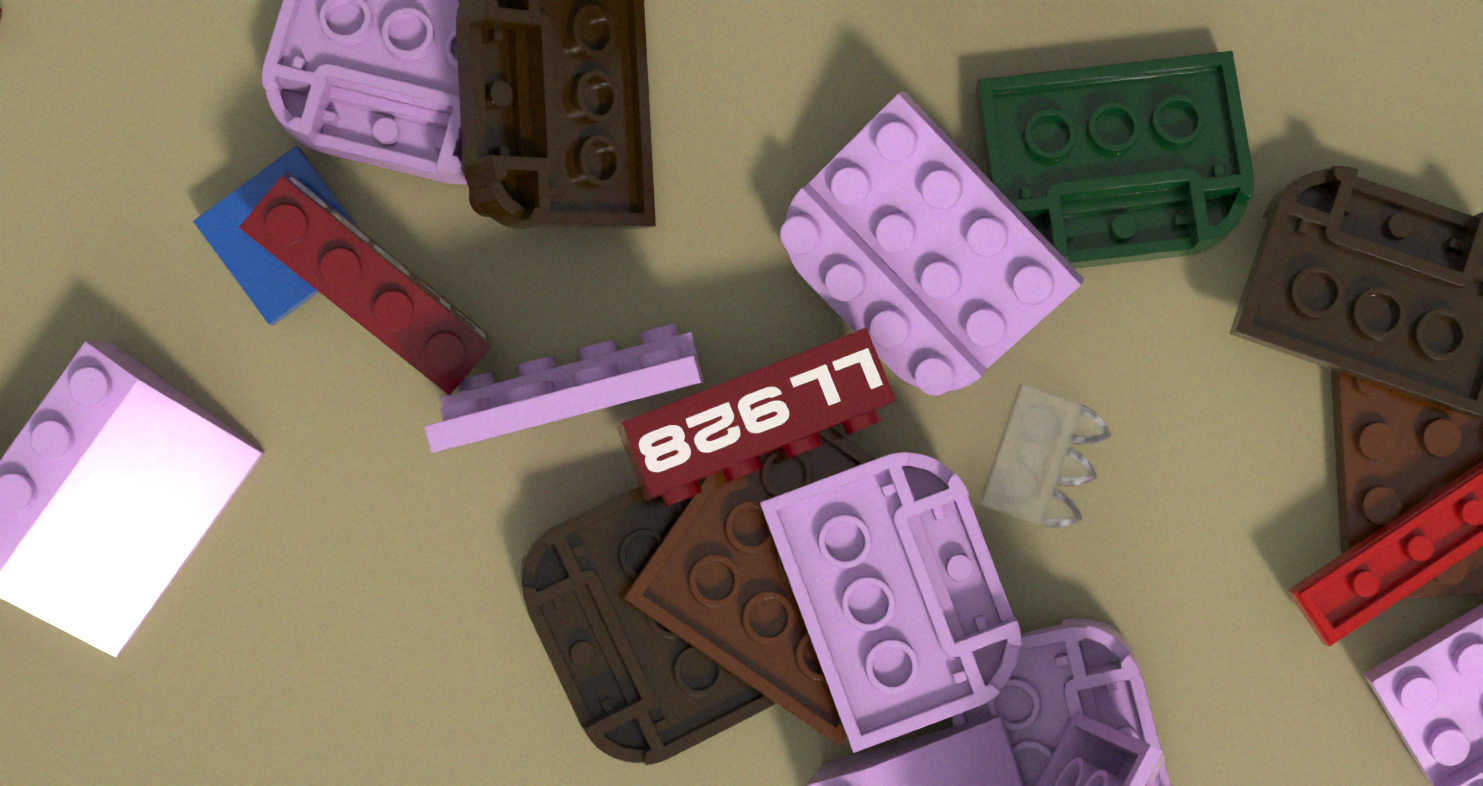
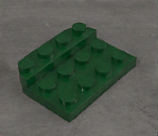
M1233 51L979 79L977 82L976 96L988 179L1074 269L1190 256L1205 252L1219 244L1230 234L1242 218L1249 200L1253 197L1254 174Z

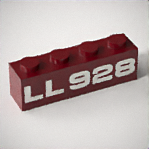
M288 170L238 227L449 396L491 348L490 337L485 330Z
M866 327L621 422L617 430L645 501L662 496L665 507L702 493L698 482L701 479L723 472L728 483L763 469L759 457L777 449L783 448L786 458L789 459L823 445L819 433L842 424L846 435L883 421L878 410L895 402L896 399Z

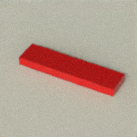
M1483 461L1287 590L1322 644L1328 647L1332 646L1483 545Z

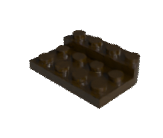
M458 0L456 43L462 156L465 179L469 188V202L472 209L482 217H490L494 221L514 229L533 227L643 229L656 227L644 0Z
M1333 166L1329 169L1311 172L1280 190L1270 201L1264 212L1263 218H1266L1267 222L1229 334L1474 419L1483 418V212L1472 216L1357 177L1359 169L1346 166Z
M640 486L555 525L542 533L531 545L521 562L519 586L525 610L584 733L598 749L610 757L624 762L650 765L665 761L775 705V703L623 599L690 501L688 498L665 507L662 496L645 501Z

